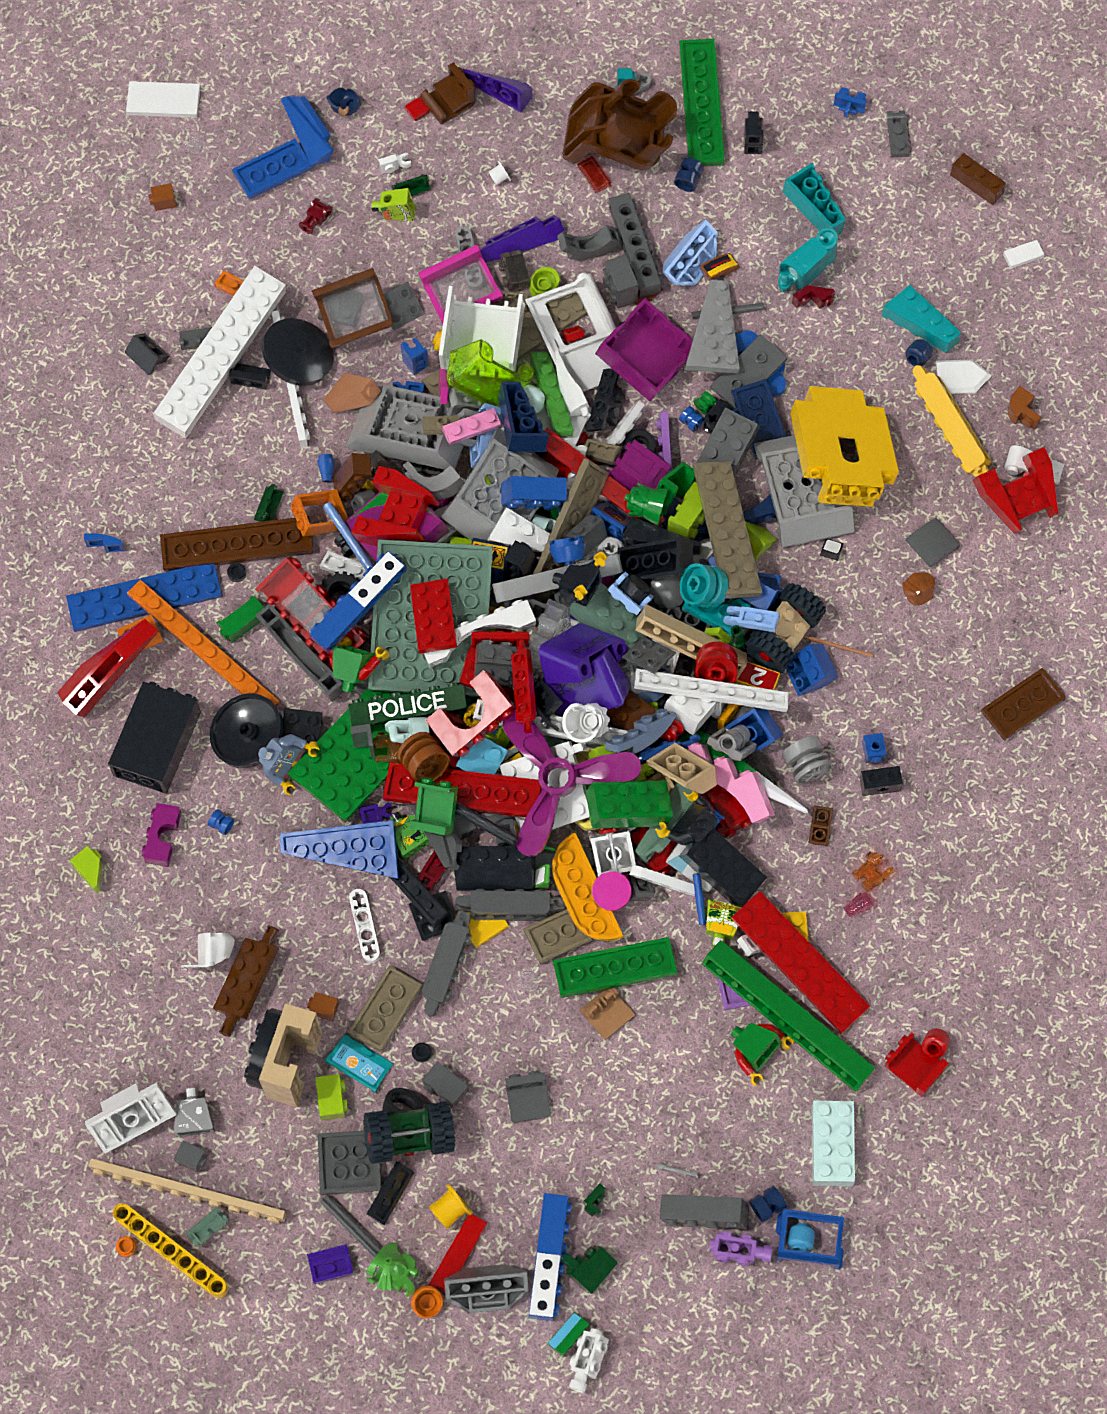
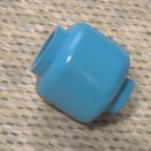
M798 1223L792 1226L788 1232L787 1246L790 1250L810 1252L814 1246V1230L806 1223Z

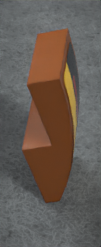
M731 253L720 255L700 265V270L709 282L723 274L727 276L740 268V265Z

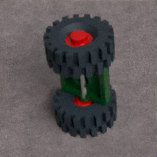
M447 1101L426 1104L425 1109L387 1114L385 1110L364 1113V1138L370 1163L389 1162L393 1160V1155L431 1150L433 1155L455 1151V1129L449 1103Z

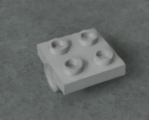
M737 725L731 730L724 727L711 735L707 741V744L711 745L714 750L724 752L731 759L741 761L753 753L757 747V744L749 740L750 731L744 725Z

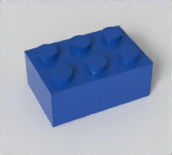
M511 476L501 483V506H508L509 509H518L519 506H526V509L529 510L537 509V507H544V510H554L555 507L561 506L563 502L567 501L566 478Z

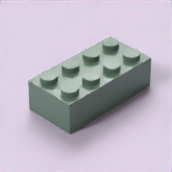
M602 582L587 606L574 602L567 611L580 623L622 638L626 643L628 651L643 636L648 637L636 631V621L639 615L629 612L621 601L615 600Z

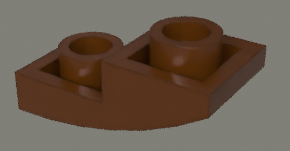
M814 805L808 843L828 846L833 808Z

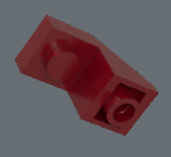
M807 285L793 294L792 303L797 308L800 305H806L812 299L819 309L824 306L828 307L834 302L835 290Z

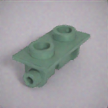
M216 1207L188 1230L186 1235L196 1247L202 1246L212 1236L213 1232L216 1233L224 1225L226 1226V1222L229 1220Z

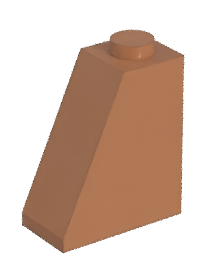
M344 373L323 401L332 412L336 413L371 405L381 390L370 378Z

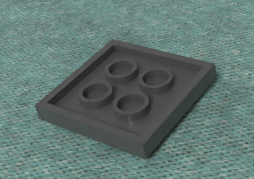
M364 1130L318 1133L320 1195L374 1192L381 1189L380 1163L371 1164L369 1161Z

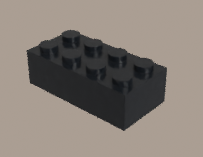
M714 828L709 831L702 841L689 843L679 855L683 861L695 872L700 873L707 883L733 905L743 907L767 878Z

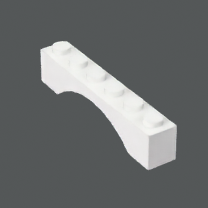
M517 600L508 608L500 607L494 610L493 614L488 616L483 614L478 616L476 621L471 623L466 621L459 624L458 628L455 629L457 646L470 637L471 632L488 629H509L518 632L535 626L536 619L528 601ZM456 648L423 653L429 668L448 661L451 653Z

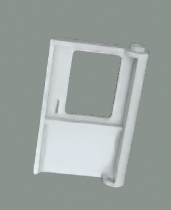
M584 272L577 276L575 282L525 299L555 366V350L558 349L566 369L579 385L582 392L597 388L603 369L611 368L595 352L600 344L617 328L592 274ZM578 293L596 331V335L565 345L545 304L563 296Z

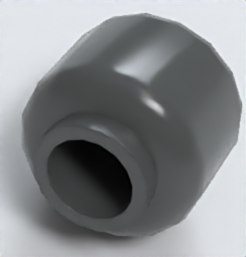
M365 489L356 493L352 500L354 511H358L377 492Z

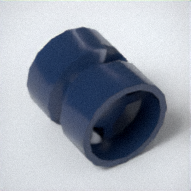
M684 158L674 179L675 186L687 192H694L704 170L703 164L693 158Z
M774 1185L764 1190L763 1195L758 1194L749 1200L751 1208L762 1223L772 1218L774 1212L778 1214L787 1208L784 1198Z

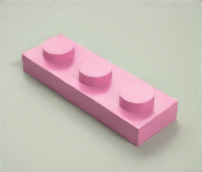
M492 408L442 426V431L448 444L452 445L501 427V422L495 409Z

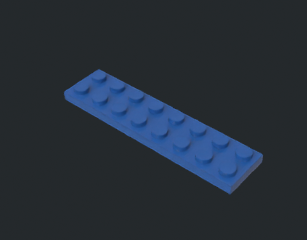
M215 564L181 568L66 596L73 630L77 632L149 615L127 594L139 580L144 582L173 609L220 598L222 594Z

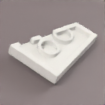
M641 401L636 402L617 424V427L608 435L605 443L613 445L617 443L620 445L626 438L625 432L628 433L634 426L632 422L637 421L642 415L641 410L644 404Z
M506 507L487 541L512 546L516 540L520 543L528 544L534 552L542 553L550 533Z

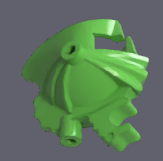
M392 1242L380 1249L367 1268L366 1273L372 1276L371 1278L367 1277L369 1282L373 1285L378 1282L377 1289H382L383 1291L396 1289L397 1293L402 1289H407L406 1297H409L415 1293L412 1280H409V1277L417 1278L419 1270L416 1269V1261L413 1260L412 1256H409L407 1253H399L397 1244ZM379 1266L378 1272L375 1275L376 1268Z

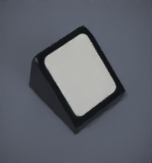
M825 539L820 556L838 561L844 543Z

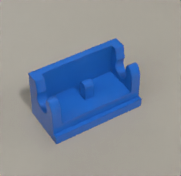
M413 338V343L416 345L414 348H410L405 341L400 345L402 361L411 373L415 375L428 367L429 363L426 347L423 348L420 342Z

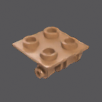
M615 988L603 990L579 1010L604 1040L635 1016L632 1010L618 996L619 993Z

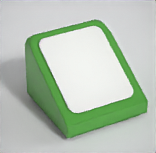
M545 864L535 870V888H549V864Z

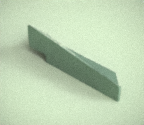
M679 783L675 785L669 795L673 818L666 825L669 831L672 830L689 807L695 803V801H689L684 795V792L691 794L692 791ZM660 826L649 827L635 850L644 862L649 861L655 852H661L671 841L668 839V836L660 838L657 835L655 828L661 830Z

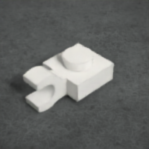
M402 153L397 157L394 154L378 159L381 174L392 173L399 169L398 166L402 168L411 167V161H403L408 159V153Z

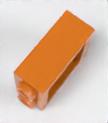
M337 489L295 496L291 503V511L296 517L297 527L301 530L303 537L339 531L333 521L310 524L304 507L331 502L344 522L348 519Z

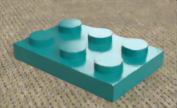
M740 599L715 608L694 606L685 602L682 610L714 628L721 627L732 637L731 628L733 626L723 622L725 616H732L726 612L727 607L744 606L751 608V605Z

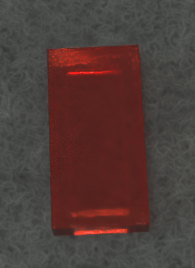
M593 156L577 164L578 169L595 193L611 186L610 180Z

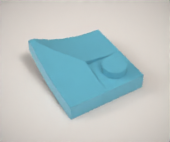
M484 737L481 743L473 745L469 749L470 751L467 755L459 758L456 766L464 771L495 774L508 750Z

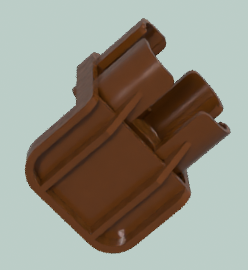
M633 79L623 81L616 89L599 82L591 83L575 99L570 109L562 154L563 159L576 164L591 151L637 170L646 171L651 169L659 161L661 154L672 145L673 136L668 134L664 137V130L676 117L677 104L675 99L663 91L656 92L648 101L632 96L640 88V82Z

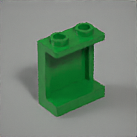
M422 778V780L415 782V786L419 787L416 816L414 820L410 821L409 828L441 835L453 833L458 786H452L451 782L448 781L437 783L432 778Z

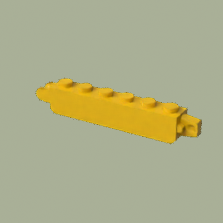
M915 366L913 374L917 380L914 383L917 387L916 393L921 399L925 400L927 411L930 414L933 413L935 424L938 428H942L944 439L953 446L952 452L962 461L961 467L963 470L975 477L989 471L990 457L941 377L928 372L922 366Z

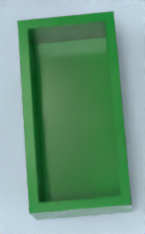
M667 781L593 782L585 792L592 828L657 827L660 822H664L667 825L673 818Z

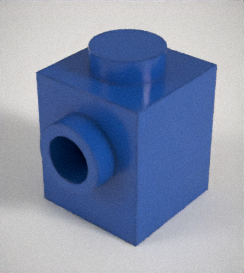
M883 733L863 735L862 745L866 763L877 765L885 761L887 753Z

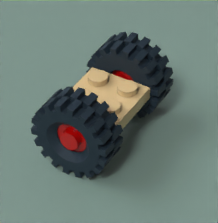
M788 583L776 600L778 608L775 612L780 614L776 631L769 632L755 629L744 644L745 652L749 653L748 656L753 658V661L756 663L758 662L760 666L780 674L783 673L794 658L793 650L807 630L816 627L826 612V606H823L824 603L819 601L820 598L814 596L812 591L809 592L807 588H802L799 584Z

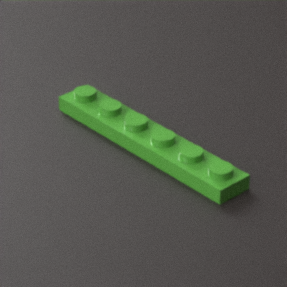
M531 352V363L539 388L545 395L544 404L552 430L558 436H573L574 429L549 352Z

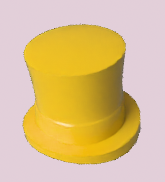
M447 1184L446 1188L448 1190L428 1207L439 1222L449 1229L459 1217L465 1213L471 1215L473 1211L468 1203Z

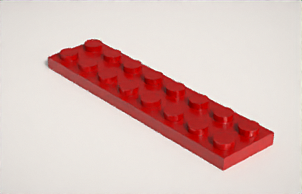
M390 762L382 798L384 801L417 805L419 787L415 786V779L401 763ZM447 769L440 778L434 781L437 783L448 781L451 782L452 786H458L457 802L474 812L526 818L542 790L537 779Z
M761 891L731 917L733 922L840 1034L870 1007Z

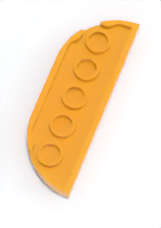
M573 833L560 843L552 861L553 879L575 926L588 937L600 941L622 939L623 934L613 912L601 908L593 898L592 888L597 878L576 833Z

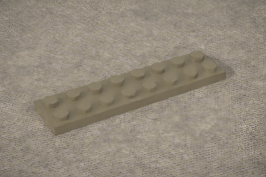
M583 459L576 478L571 485L567 501L564 502L561 512L556 519L554 528L548 537L547 544L541 553L540 560L533 574L565 567L564 562L556 563L549 551V541L566 538L565 535L588 514L591 515L609 474L592 461ZM559 588L523 597L549 605L550 600L554 597V593Z
M731 462L694 463L693 470L716 566L721 568L728 578L729 588L726 592V598L761 596L762 589Z

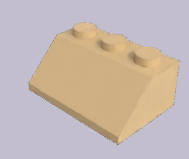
M673 743L646 761L647 765L695 792L704 794L717 785L715 766L677 743Z

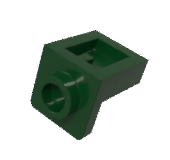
M600 1183L583 1201L585 1206L583 1209L591 1217L595 1215L598 1218L601 1215V1211L594 1204L599 1205L606 1197L604 1195L606 1188Z

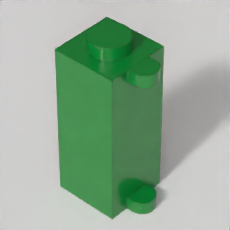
M255 596L249 597V601L222 621L218 620L216 622L220 628L219 633L224 640L229 639L233 643L259 624L255 615L264 607Z

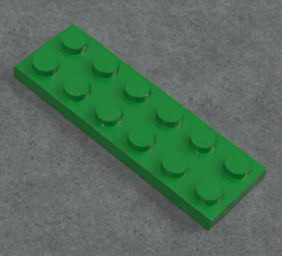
M669 937L553 960L561 998L677 975Z

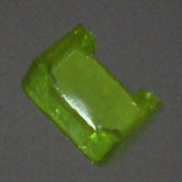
M480 339L451 350L447 380L451 387L482 404L487 403L500 407L498 396L501 383L520 382L524 388L533 380L534 368L524 364L518 368L517 373L493 360L492 346Z

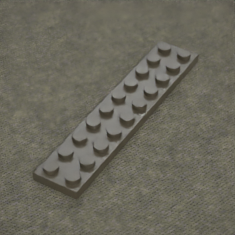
M572 293L545 304L558 333L587 315L578 293ZM530 310L524 312L517 360L545 343ZM459 367L458 372L447 371L449 390L455 388L472 391L493 377L480 375V369H477L476 374L461 373L462 367ZM439 369L423 378L421 383L425 384V388L431 395L439 396Z

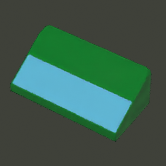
M574 1312L547 1344L560 1356L564 1357L577 1342L578 1337L583 1335V1332L589 1328L590 1324Z

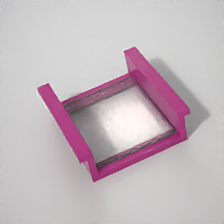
M478 245L418 272L442 324L444 323L449 286H453L456 301L468 302V297H472V303L486 304V299H491L490 305L504 300L503 294L498 289Z

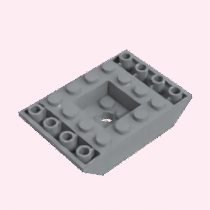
M382 385L378 387L381 392L372 404L360 408L346 448L444 470L450 465L456 469L464 445L458 443L449 445L444 434L424 435L422 417L456 416L462 410L452 408L450 399H448L447 404H440L439 396Z

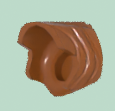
M928 572L912 573L902 584L904 595L913 605L927 603L932 600L934 595V577Z

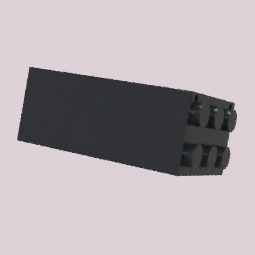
M143 681L108 762L113 776L167 794L201 714L196 697L187 693L185 695L180 694L173 688H162L155 682L147 683Z

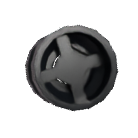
M339 534L335 538L334 543L337 547L341 548V553L344 557L353 555L354 552L342 534Z

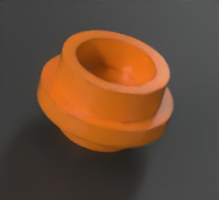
M128 1236L121 1237L116 1243L117 1253L122 1257L133 1255L136 1251L134 1239Z

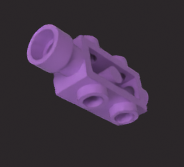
M721 1231L720 1235L716 1234L715 1239L711 1238L709 1251H713V1257L717 1258L716 1260L719 1262L727 1263L729 1260L737 1261L738 1265L749 1266V1263L753 1264L754 1258L762 1259L763 1262L770 1263L772 1246H756L757 1241L753 1240V1236L741 1235L738 1238L732 1237L733 1233ZM725 1245L728 1251L722 1252L720 1247ZM741 1249H747L748 1254L742 1255Z

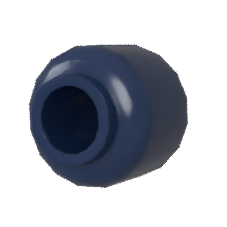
M916 339L906 349V359L913 366H923L932 356L933 350L927 341Z

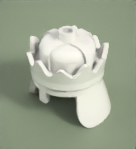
M574 703L565 710L562 719L564 732L571 740L578 743L588 742L593 738H600L603 733L609 731L607 724L610 718L606 715L607 708L600 707L598 703H588L586 705Z

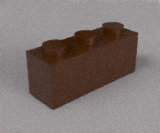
M962 153L952 164L950 176L991 205H994L1004 194L1006 182L965 153Z
M351 453L334 475V489H337L341 499H353L354 495L371 476L370 455Z

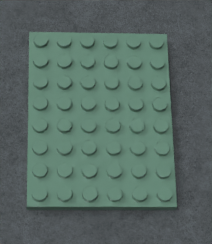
M378 540L377 558L382 553L385 554L389 551L405 565L407 571L374 605L371 652L374 653L373 656H376V648L382 647L384 651H389L390 656L386 660L380 659L379 665L370 674L368 691L409 693L410 690L421 689V692L428 691V688L432 686L446 688L448 687L447 684L459 683L469 646L471 647V636L457 646L451 653L448 661L429 668L424 654H419L410 585L448 578L455 629L463 622L469 621L471 623L476 621V618L480 615L487 614L488 616L493 546ZM463 686L465 696L480 697L475 689Z

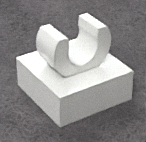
M743 935L737 940L739 943L738 949L742 948L745 952L744 957L761 951L747 935Z

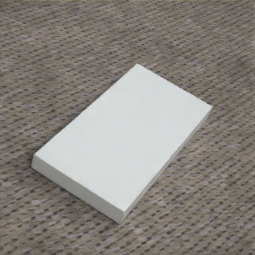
M129 81L126 114L197 118L200 84Z

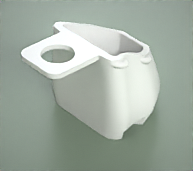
M229 933L198 934V965H182L181 968L209 967L230 958L235 943L234 937Z

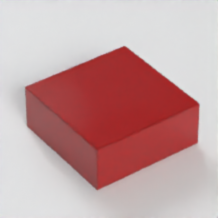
M420 97L405 105V110L414 121L429 113L428 107Z

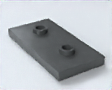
M760 334L738 357L739 372L722 373L712 383L710 388L724 401L736 408L730 393L731 390L764 379L767 381L788 358Z

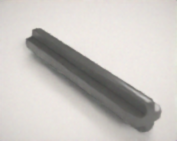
M326 1195L321 1200V1204L375 1257L381 1247L329 1195Z

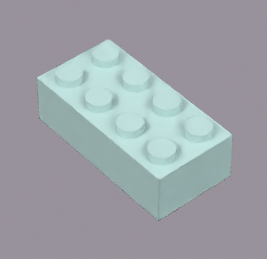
M813 1101L812 1186H853L855 1183L854 1101Z

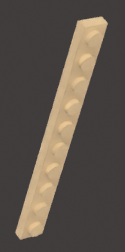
M90 1159L89 1168L93 1170V1174L104 1177L105 1174H108L116 1181L123 1182L126 1179L132 1181L131 1184L138 1187H143L144 1184L151 1186L150 1189L157 1192H162V1190L170 1191V1195L175 1197L188 1196L189 1200L201 1203V1200L209 1202L208 1205L215 1208H220L222 1205L228 1207V1210L234 1213H240V1211L247 1212V1215L252 1218L266 1217L268 1222L279 1224V1221L285 1222L287 1216L286 1212L280 1209L96 1159Z

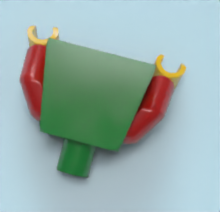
M346 637L341 639L338 643L339 645L333 646V652L329 661L334 678L343 680L342 691L353 692L354 683L365 682L379 665L380 659H388L390 653L388 650L384 651L382 647H377L375 650L376 656H373L374 653L351 647L352 640Z
M749 1023L744 1030L736 1026L731 1032V1036L735 1038L733 1045L735 1047L734 1054L737 1063L743 1072L751 1077L750 1082L756 1087L757 1084L753 1081L754 1077H758L762 1082L763 1077L760 1074H755L754 1071L758 1072L780 1045L784 1050H790L791 1048L786 1045V1041L794 1043L789 1036L785 1037L784 1033L772 1024L756 1025Z

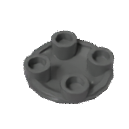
M681 575L653 579L650 584V594L654 596L653 602L659 607L666 609L679 606L684 601L680 594Z

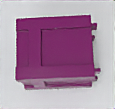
M636 440L632 444L628 442L625 446L627 450L621 456L619 455L611 471L607 470L608 475L630 492L633 487H639L637 482L652 489L657 488L660 480L666 475L671 466Z

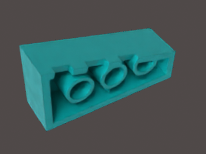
M812 162L785 179L782 193L819 231L823 228H832L839 235L843 231L846 219L836 202H833L830 196L831 193L828 188H825L822 183L823 180L820 174L818 175L815 171V166Z
M910 284L883 306L882 317L890 319L897 326L911 331V334L923 338L930 345L944 353H947L959 343L961 332Z

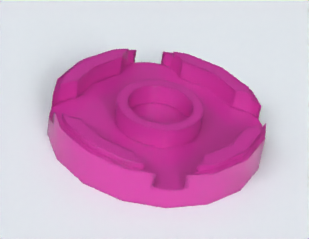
M609 871L601 874L595 880L592 895L595 902L601 908L607 911H617L625 907L630 900L632 888L629 880L623 874Z

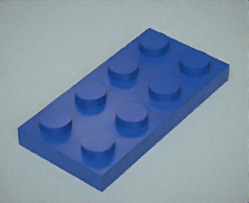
M292 139L233 168L232 172L250 200L311 170L312 165L297 140Z

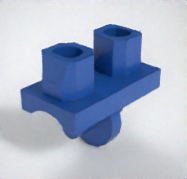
M841 87L840 91L835 93L833 106L839 107L840 111L845 112L844 117L848 118L849 113L856 115V112L864 114L867 102L865 93L857 92L856 97L849 96L850 90Z

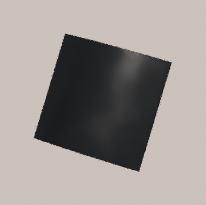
M446 891L433 895L449 913L436 927L427 920L413 903L408 904L422 941L442 934L445 924L453 923L456 918Z

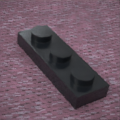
M396 1161L366 1215L385 1226L415 1172L401 1162Z

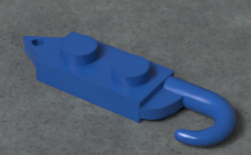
M690 736V740L682 743L676 741L670 743L669 741L662 742L656 748L648 747L642 750L638 758L641 761V765L645 764L648 759L673 743L688 749V746L699 742L700 736Z

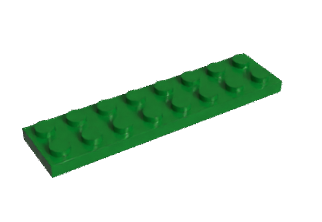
M715 38L679 40L688 158L698 160L703 166L724 165Z

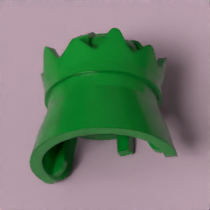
M637 482L639 487H633L630 494L626 493L625 501H628L627 509L631 511L628 515L643 517L658 526L668 489H652Z

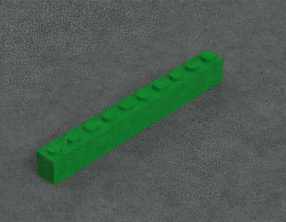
M720 940L706 955L702 962L705 968L856 1092L872 1074L875 1067L868 1060L860 1056L852 1047L843 1042L837 1034L831 1032L821 1021L814 1018L805 1008L797 1004L791 996L785 994L775 983L768 980L759 970L751 966L745 958L739 956L729 945Z

